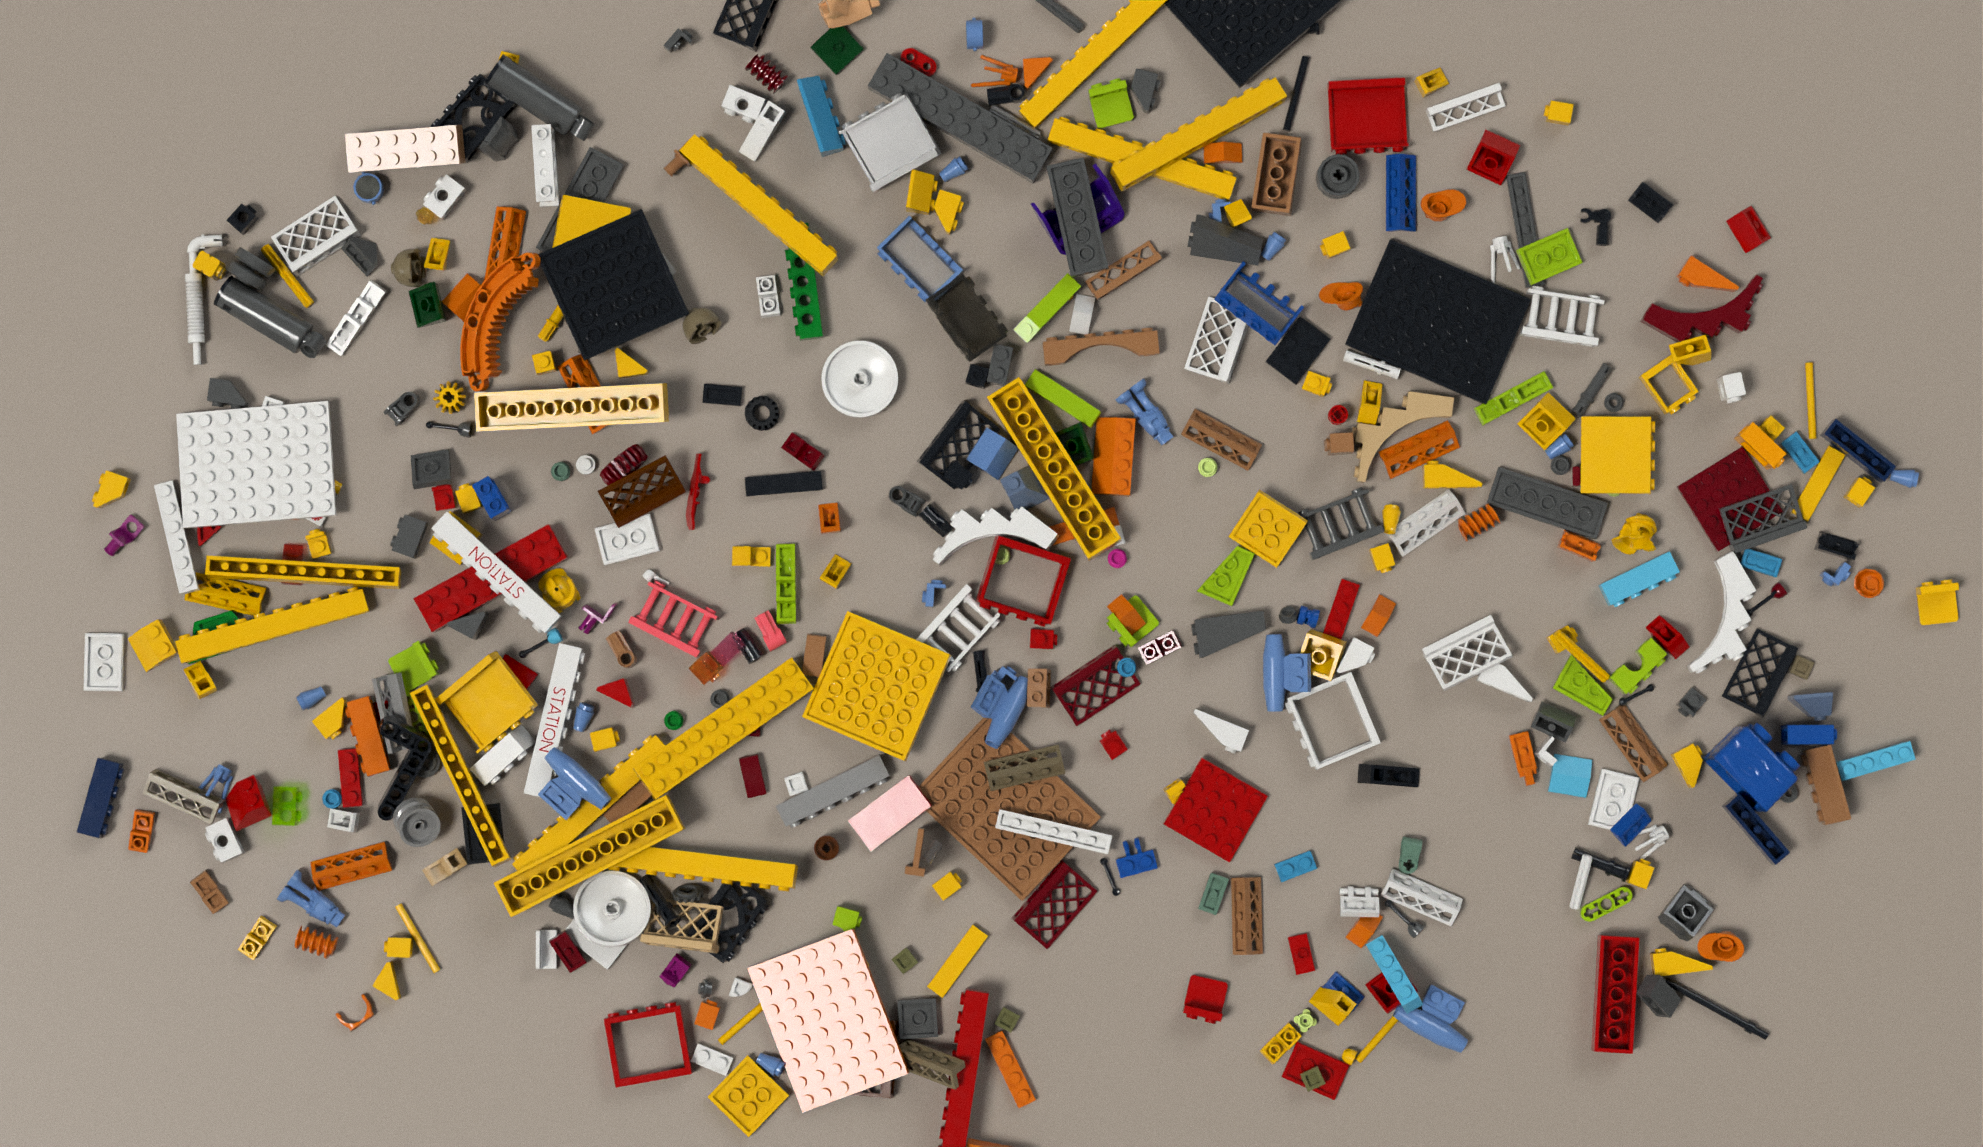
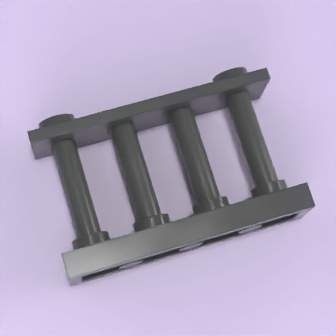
M1361 487L1351 491L1352 495L1312 511H1309L1307 508L1298 512L1300 516L1308 520L1305 527L1313 545V552L1309 553L1311 560L1384 532L1382 525L1377 526L1373 522L1363 495L1369 493L1368 489L1363 490ZM1355 498L1367 525L1365 527L1366 531L1361 533L1355 529L1345 503ZM1337 505L1349 532V538L1344 540L1338 537L1327 510ZM1319 512L1331 538V545L1326 547L1320 544L1310 516Z

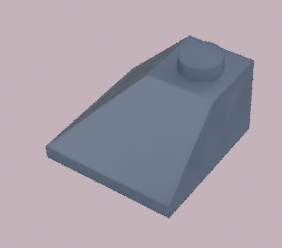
M1029 466L1000 479V483L1014 510L1016 508L1020 509L1021 506L1028 510L1050 499Z
M1833 692L1788 696V700L1808 717H1814L1815 721L1826 720V716H1830L1832 713Z

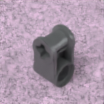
M405 392L390 404L383 413L385 415L388 414L397 427L419 406L420 398L413 392ZM412 395L415 400L414 404L408 406L406 398Z
M900 486L892 487L889 491L890 501L914 517H917V511L926 502L921 497ZM896 489L903 493V497L900 500H895L892 497V492Z

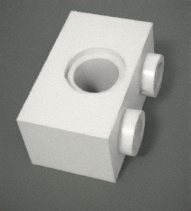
M729 85L721 107L725 110L724 113L733 117L737 114L742 116L743 121L752 124L753 121L756 122L762 112L766 99ZM741 101H746L748 107L745 110H740L738 104Z
M447 174L445 177L441 176L435 183L437 187L433 192L429 191L423 199L425 201L423 205L442 220L446 218L467 191ZM443 191L448 192V198L445 201H440L438 198L439 194Z
M1741 372L1724 375L1716 379L1721 402L1726 400L1727 404L1742 400V396L1746 395Z
M225 818L205 827L207 831L205 836L208 842H212L215 848L213 854L217 861L220 860L223 863L245 853L230 818ZM223 835L228 839V843L224 847L219 843V838Z

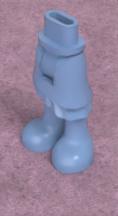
M1143 378L1115 400L1118 404L1127 405L1135 414L1133 418L1137 419L1136 422L1154 440L1157 439L1163 445L1174 436L1169 431L1170 427H1167V421L1161 410L1155 407L1144 392L1146 381ZM1131 392L1140 401V403L1143 405L1146 411L1143 412V410L1138 406V404L1133 399Z
M296 870L287 885L298 890L310 900H305L287 885L277 900L280 902L289 900L306 910L309 916L326 922L327 925L330 923L337 928L345 915L321 891L318 892L316 887L312 890L301 880L302 873Z

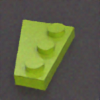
M1237 546L1197 592L1232 607L1255 553Z
M1570 655L1552 689L1604 716L1612 698Z

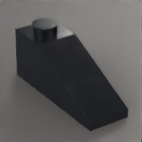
M1359 764L1357 783L1418 787L1420 768Z

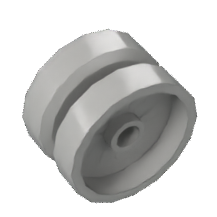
M410 798L404 800L393 813L395 829L407 845L423 847L435 840L440 832L441 824L439 817L433 807L424 799Z

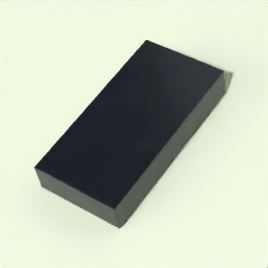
M704 384L702 403L741 407L742 387Z

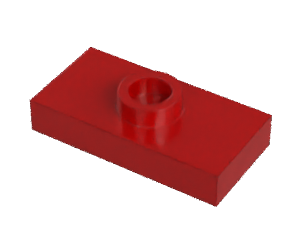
M1307 933L1287 937L1296 975L1315 971Z

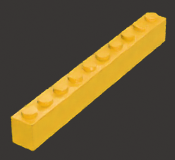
M1129 0L1130 4L1126 8L1121 7L1115 13L1117 17L1112 22L1108 20L1101 27L1103 30L1099 34L1094 33L1088 39L1089 44L1085 48L1081 46L1074 53L1075 57L1071 61L1067 59L1060 66L1062 70L1058 74L1054 72L1047 79L1048 83L1044 87L1039 86L1033 92L1035 96L1030 101L1026 99L1021 103L1019 114L1036 129L1157 13L1168 0Z
M1276 77L1271 80L1269 78L1263 80L1259 84L1260 86L1255 89L1251 87L1243 92L1244 95L1238 98L1237 96L1232 97L1227 101V104L1222 107L1220 105L1214 107L1211 113L1207 115H1199L1194 119L1193 123L1181 125L1178 131L1173 134L1171 132L1162 136V140L1158 142H1150L1142 151L1136 150L1132 152L1129 158L1125 160L1119 159L1114 162L1110 174L1121 192L1283 104L1286 101L1287 95Z
M1064 117L1054 119L1047 140L1048 143L1112 164L1119 159L1125 160L1129 158V155L1136 150L1140 152L1145 149L1140 142L1132 140L1130 143L1124 141L1125 138L1114 134L1112 137L1106 135L1107 132L1101 129L1093 131L1088 129V126L1085 124L1077 123L1075 125ZM1186 158V161L1181 159L1152 175V177L1219 199H1226L1228 202L1237 178L1233 176L1232 172L1226 170L1222 172L1215 171V167L1207 164L1204 167L1197 165V161Z
M694 134L679 150L680 154L694 168L824 277L838 261L837 251L831 245L826 246L823 244V239L817 233H810L808 231L809 227L801 220L799 222L793 218L794 214L787 208L783 210L779 206L780 203L773 196L769 198L765 194L766 191L759 184L755 186L750 182L752 179L745 172L741 174L737 171L738 167L729 160L727 162L722 158L723 154L716 148H710L708 146L709 142L704 137H697Z
M206 556L205 575L208 578L400 589L402 572L400 567Z
M353 587L347 589L348 593L340 595V592L329 594L327 599L322 600L321 597L311 599L310 603L306 605L300 602L291 605L292 608L284 610L282 607L272 610L273 614L270 615L260 613L254 615L252 620L247 621L246 618L236 620L234 625L221 624L216 626V630L209 631V628L197 631L198 635H181L179 640L175 641L182 664L368 613L369 608L364 590Z
M425 685L410 692L491 866L495 868L511 860L510 854L446 719L435 700L436 698L430 686Z
M657 735L654 737L648 736L642 742L644 744L643 747L639 750L635 748L628 754L630 758L625 763L621 761L614 767V773L611 775L607 773L599 780L601 786L612 798L604 809L600 810L583 799L579 808L568 820H565L560 815L556 819L558 821L553 827L549 825L542 831L543 836L539 840L535 838L527 845L529 847L524 853L520 851L513 857L515 861L512 865L518 871L572 843L640 781L633 768L663 748L665 744Z
M649 847L608 868V870L613 871L627 868V872L638 873L639 870H644L647 875L657 876V872L665 873V877L676 878V874L684 875L683 879L695 880V877H701L702 881L713 883L714 879L721 880L722 884L733 885L734 881L740 882V886L745 887L759 884V888L771 889V886H776L779 891L789 892L790 888L795 889L798 866L795 864Z

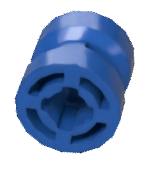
M1301 605L1296 624H1307L1311 628H1316L1320 610H1310L1306 606Z

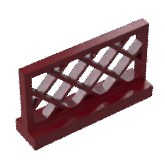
M1115 645L1051 686V689L1076 726L1140 685L1134 674L1131 677L1135 683L1128 687L1121 686L1123 678L1121 675L1118 685L1108 683L1110 672L1119 674L1118 671L1111 670L1112 662L1118 658L1120 660L1123 659ZM1098 671H1107L1105 682L1095 680ZM1083 681L1091 682L1089 693L1079 691L1080 683ZM1094 683L1104 685L1102 695L1092 694ZM1107 685L1118 687L1115 696H1105ZM1066 692L1075 693L1073 703L1065 702L1062 695ZM1078 694L1088 695L1086 706L1076 704ZM1091 696L1101 698L1100 706L1097 708L1089 707ZM1075 707L1085 708V714L1079 720L1074 716Z
M1061 860L1013 915L1012 919L1048 949L1097 893V890ZM1069 872L1075 876L1074 885L1064 884V878ZM1086 886L1091 890L1087 897L1079 898L1078 887ZM1075 887L1076 898L1065 899V888ZM1062 888L1063 899L1052 900V891ZM1067 901H1076L1077 908L1074 912H1066ZM1063 902V912L1053 913L1052 903ZM1043 903H1049L1050 914H1039V906ZM1064 915V923L1061 926L1054 927L1053 916ZM1050 916L1051 927L1040 928V917ZM1029 918H1037V928L1029 929L1024 924ZM1051 930V938L1047 943L1041 939L1040 931Z

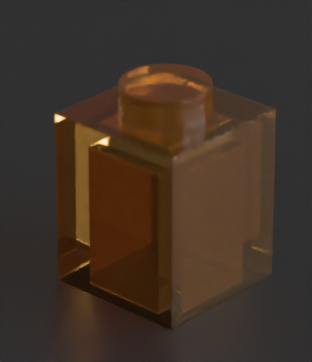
M709 651L704 653L689 667L690 671L703 685L709 681L712 683L721 676L719 672L724 668Z

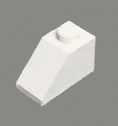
M1353 637L1338 665L1336 673L1339 674L1364 666L1367 662L1371 663L1375 656L1373 652L1374 647Z

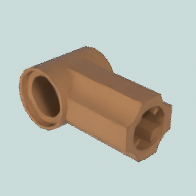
M620 630L605 638L621 666L625 668L635 666L637 662L636 655L632 652ZM626 654H630L632 657L629 664H624L622 661L623 656Z

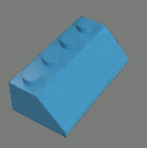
M819 76L798 79L797 84L821 156L825 157L844 151L843 145H846L843 134H838L836 127L840 125L837 116H832L830 109L834 107L831 98H826L824 92L828 90L825 80H820Z

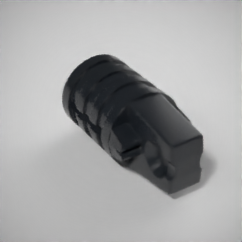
M931 504L918 515L931 529L942 537L946 536L952 529L944 516Z
M744 628L733 635L748 664H752L763 656L754 639Z

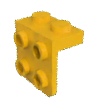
M1951 579L1942 580L1940 585H1933V582L1921 583L1922 587H1916L1921 625L1958 621L1955 591L1959 590L1958 583H1953Z

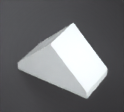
M1076 294L1069 332L1083 335L1088 334L1095 297Z
M330 808L327 827L357 832L360 813Z

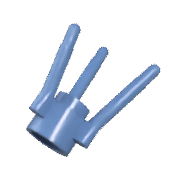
M218 764L217 768L214 767L211 774L198 788L203 789L213 778L214 781L205 794L208 797L218 781L222 784L226 781L221 797L225 800L233 778L230 776L232 771ZM223 807L218 810L219 814H221Z

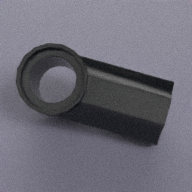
M1019 84L987 89L988 104L991 106L1021 103L1025 98L1024 89ZM1015 89H1019L1021 91V96L1019 98H1013L1011 96V92Z

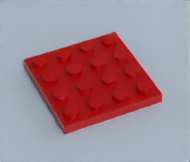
M1200 758L1185 784L1186 787L1183 788V792L1178 796L1163 824L1230 863L1268 796L1209 761Z

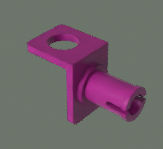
M132 514L129 515L118 529L109 533L113 539L104 548L105 552L110 556H114L121 546L132 543L145 526ZM129 522L136 524L137 530L135 532L128 530L127 525Z
M616 602L612 604L605 616H602L589 605H584L582 609L588 615L578 628L581 631L584 630L585 634H589L597 621L602 624L607 621L618 604Z

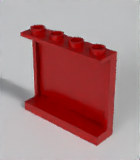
M1405 78L1328 81L1331 152H1335V155H1346L1347 151H1354L1355 154H1365L1367 150H1373L1374 153H1384L1387 149H1393V152H1404V149H1407L1409 146L1406 128Z

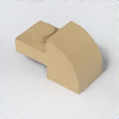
M456 848L422 871L430 884L434 886L462 869L467 863Z

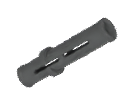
M1602 363V366L1585 392L1580 394L1581 398L1571 410L1573 413L1576 412V415L1581 417L1588 406L1593 404L1595 401L1594 397L1611 371H1613L1611 367Z

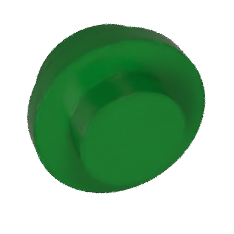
M677 711L667 713L664 718L665 726L670 730H678L683 725L682 715Z

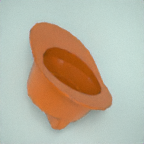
M1451 189L1426 194L1420 203L1426 218L1435 222H1441L1451 215L1460 213L1466 206V198L1460 191Z
M1358 282L1331 283L1320 290L1319 298L1324 303L1336 304L1341 310H1352L1362 305L1361 293L1363 292V286Z
M1729 931L1708 933L1697 944L1700 955L1710 960L1733 962L1741 958L1744 953L1742 941Z

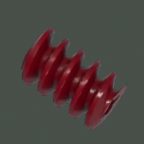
M757 54L747 64L745 70H751L750 74L752 76L757 75V81L763 80V86L769 84L767 90L769 92L774 90L773 94H775L784 85L788 76L780 77L782 70L775 72L776 65L769 67L771 60L769 59L764 62L765 55L763 54L759 57Z

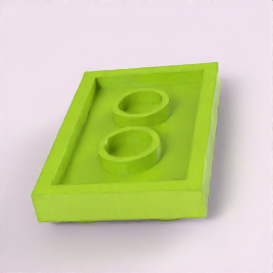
M1568 228L1516 250L1530 285L1582 263Z

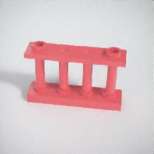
M656 580L654 583L649 582L648 586L653 589L639 615L637 614L636 618L631 616L628 623L698 658L701 651L697 649L699 647L697 644L710 619H718V616L715 615L716 611L708 607L704 610L665 590V585ZM659 592L670 596L657 623L651 626L646 623V618ZM678 600L687 605L674 632L668 635L663 632L665 629L663 626ZM695 609L703 613L704 616L691 641H688L686 644L680 641L682 638L680 635Z

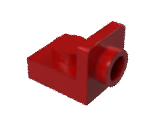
M445 484L431 488L436 511L456 508L452 485Z
M1031 629L1030 648L1053 650V646H1057V634H1054V630Z
M1108 730L1101 735L1102 739L1099 742L1111 760L1128 750L1116 730L1113 732Z

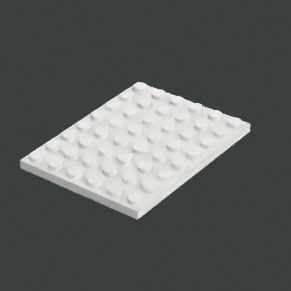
M329 401L176 414L184 529L337 516Z

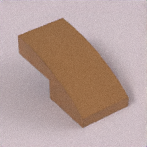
M807 634L802 670L804 675L820 676L823 667L826 636Z
M207 870L190 881L212 914L229 903Z

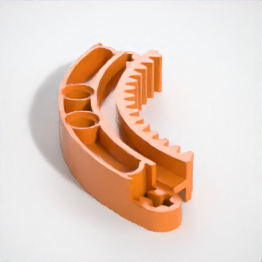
M528 252L520 256H512L500 264L483 281L469 305L461 335L460 360L462 376H468L470 387L474 391L487 390L489 378L498 377L502 373V370H497V367L501 364L496 362L500 358L496 354L497 351H500L496 344L501 342L497 337L502 336L499 329L504 328L501 322H506L504 316H509L507 309H513L512 304H517L516 299H521V294L526 295L527 291L532 290V287H538L539 280L534 278L532 273L541 263L537 253ZM531 258L533 259L531 264H524V262L530 261Z

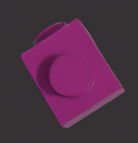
M676 953L659 977L667 985L675 988L692 964Z

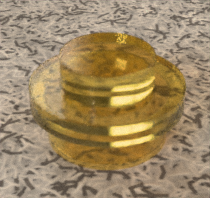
M422 207L416 212L417 220L424 225L432 224L434 214L431 210Z

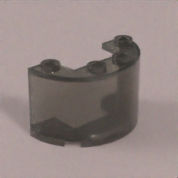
M962 274L926 299V302L953 343L965 355L966 360L971 362L1007 337L1006 333L1009 331L1003 323H998V318L992 310H987L985 307L987 302L981 294L977 296L973 288L975 283L970 276L965 277Z

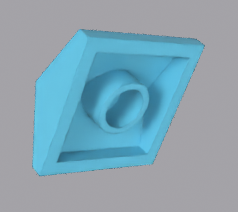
M1554 754L1553 757L1557 761L1551 768L1548 792L1586 798L1591 778L1592 760Z

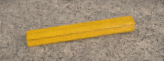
M269 244L264 245L261 248L262 253L304 307H310L314 303L312 298Z
M1558 629L1553 634V637L1601 682L1604 683L1609 679L1610 675L1565 633Z

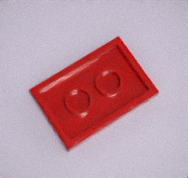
M1296 1042L1281 1077L1305 1087L1300 1073L1318 1066L1325 1084L1312 1091L1335 1100L1350 1065Z

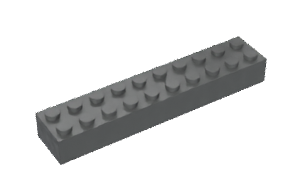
M888 53L884 56L868 84L869 90L892 102L891 97L900 92L902 95L908 93L923 121L1031 183L1035 182L1053 148Z

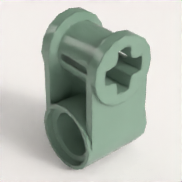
M1403 836L1398 864L1399 870L1402 873L1411 874L1416 871L1422 849L1421 839ZM1409 860L1413 867L1407 871L1403 864Z

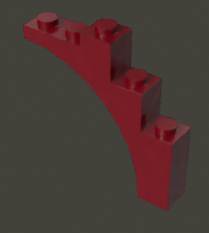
M1756 274L1735 299L1710 311L1680 313L1664 309L1652 303L1640 322L1675 342L1688 340L1692 335L1690 329L1706 335L1710 339L1713 335L1717 336L1722 328L1720 323L1739 334L1743 330L1746 331L1751 323L1749 320L1751 315L1746 313L1745 310L1749 311L1754 302L1751 299L1755 293L1758 294L1763 286L1761 283L1763 278Z

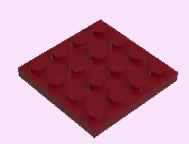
M1740 447L1677 486L1678 491L1716 552L1730 544L1719 508L1770 491L1743 447ZM1765 497L1761 506L1770 509L1774 499ZM1748 503L1742 512L1751 516L1756 505ZM1776 503L1773 512L1780 514L1783 511L1779 504ZM1759 507L1754 518L1763 522L1768 511ZM1733 509L1725 511L1727 519L1733 522L1738 512ZM1771 513L1767 521L1774 518L1776 515ZM1741 514L1736 524L1745 528L1750 518ZM1753 520L1748 530L1756 529L1761 526V523ZM1735 526L1732 531L1733 538H1740L1744 530Z

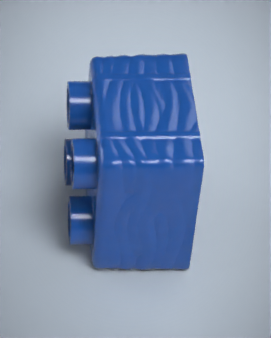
M1749 723L1747 726L1733 728L1702 759L1736 794H1740L1755 812H1767L1797 782L1798 777L1794 772L1800 765L1784 750L1781 753L1778 751L1774 753L1767 746L1773 739L1772 736L1760 724L1755 723L1752 725Z

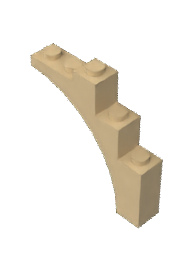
M1408 391L1407 395H1403L1402 407H1405V410L1383 407L1379 411L1377 423H1380L1379 426L1357 423L1356 427L1352 428L1354 443L1361 444V447L1357 448L1356 458L1359 459V466H1355L1354 477L1357 478L1356 482H1366L1368 469L1375 453L1395 431L1407 424L1422 419L1452 417L1454 397Z

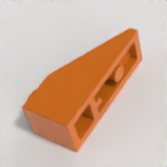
M1693 256L1686 260L1676 276L1679 278V282L1686 287L1690 285L1695 288L1735 292L1739 288L1738 285Z

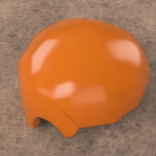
M1864 569L1855 576L1854 588L1861 596L1874 598L1883 591L1884 579L1878 571Z

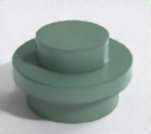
M564 462L555 463L551 468L552 477L557 481L566 480L570 476L569 466Z

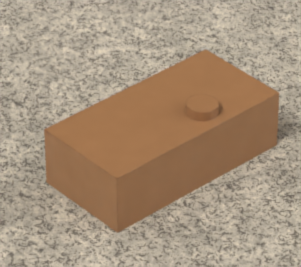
M1263 133L1251 207L1253 211L1291 216L1302 147V139L1300 137Z

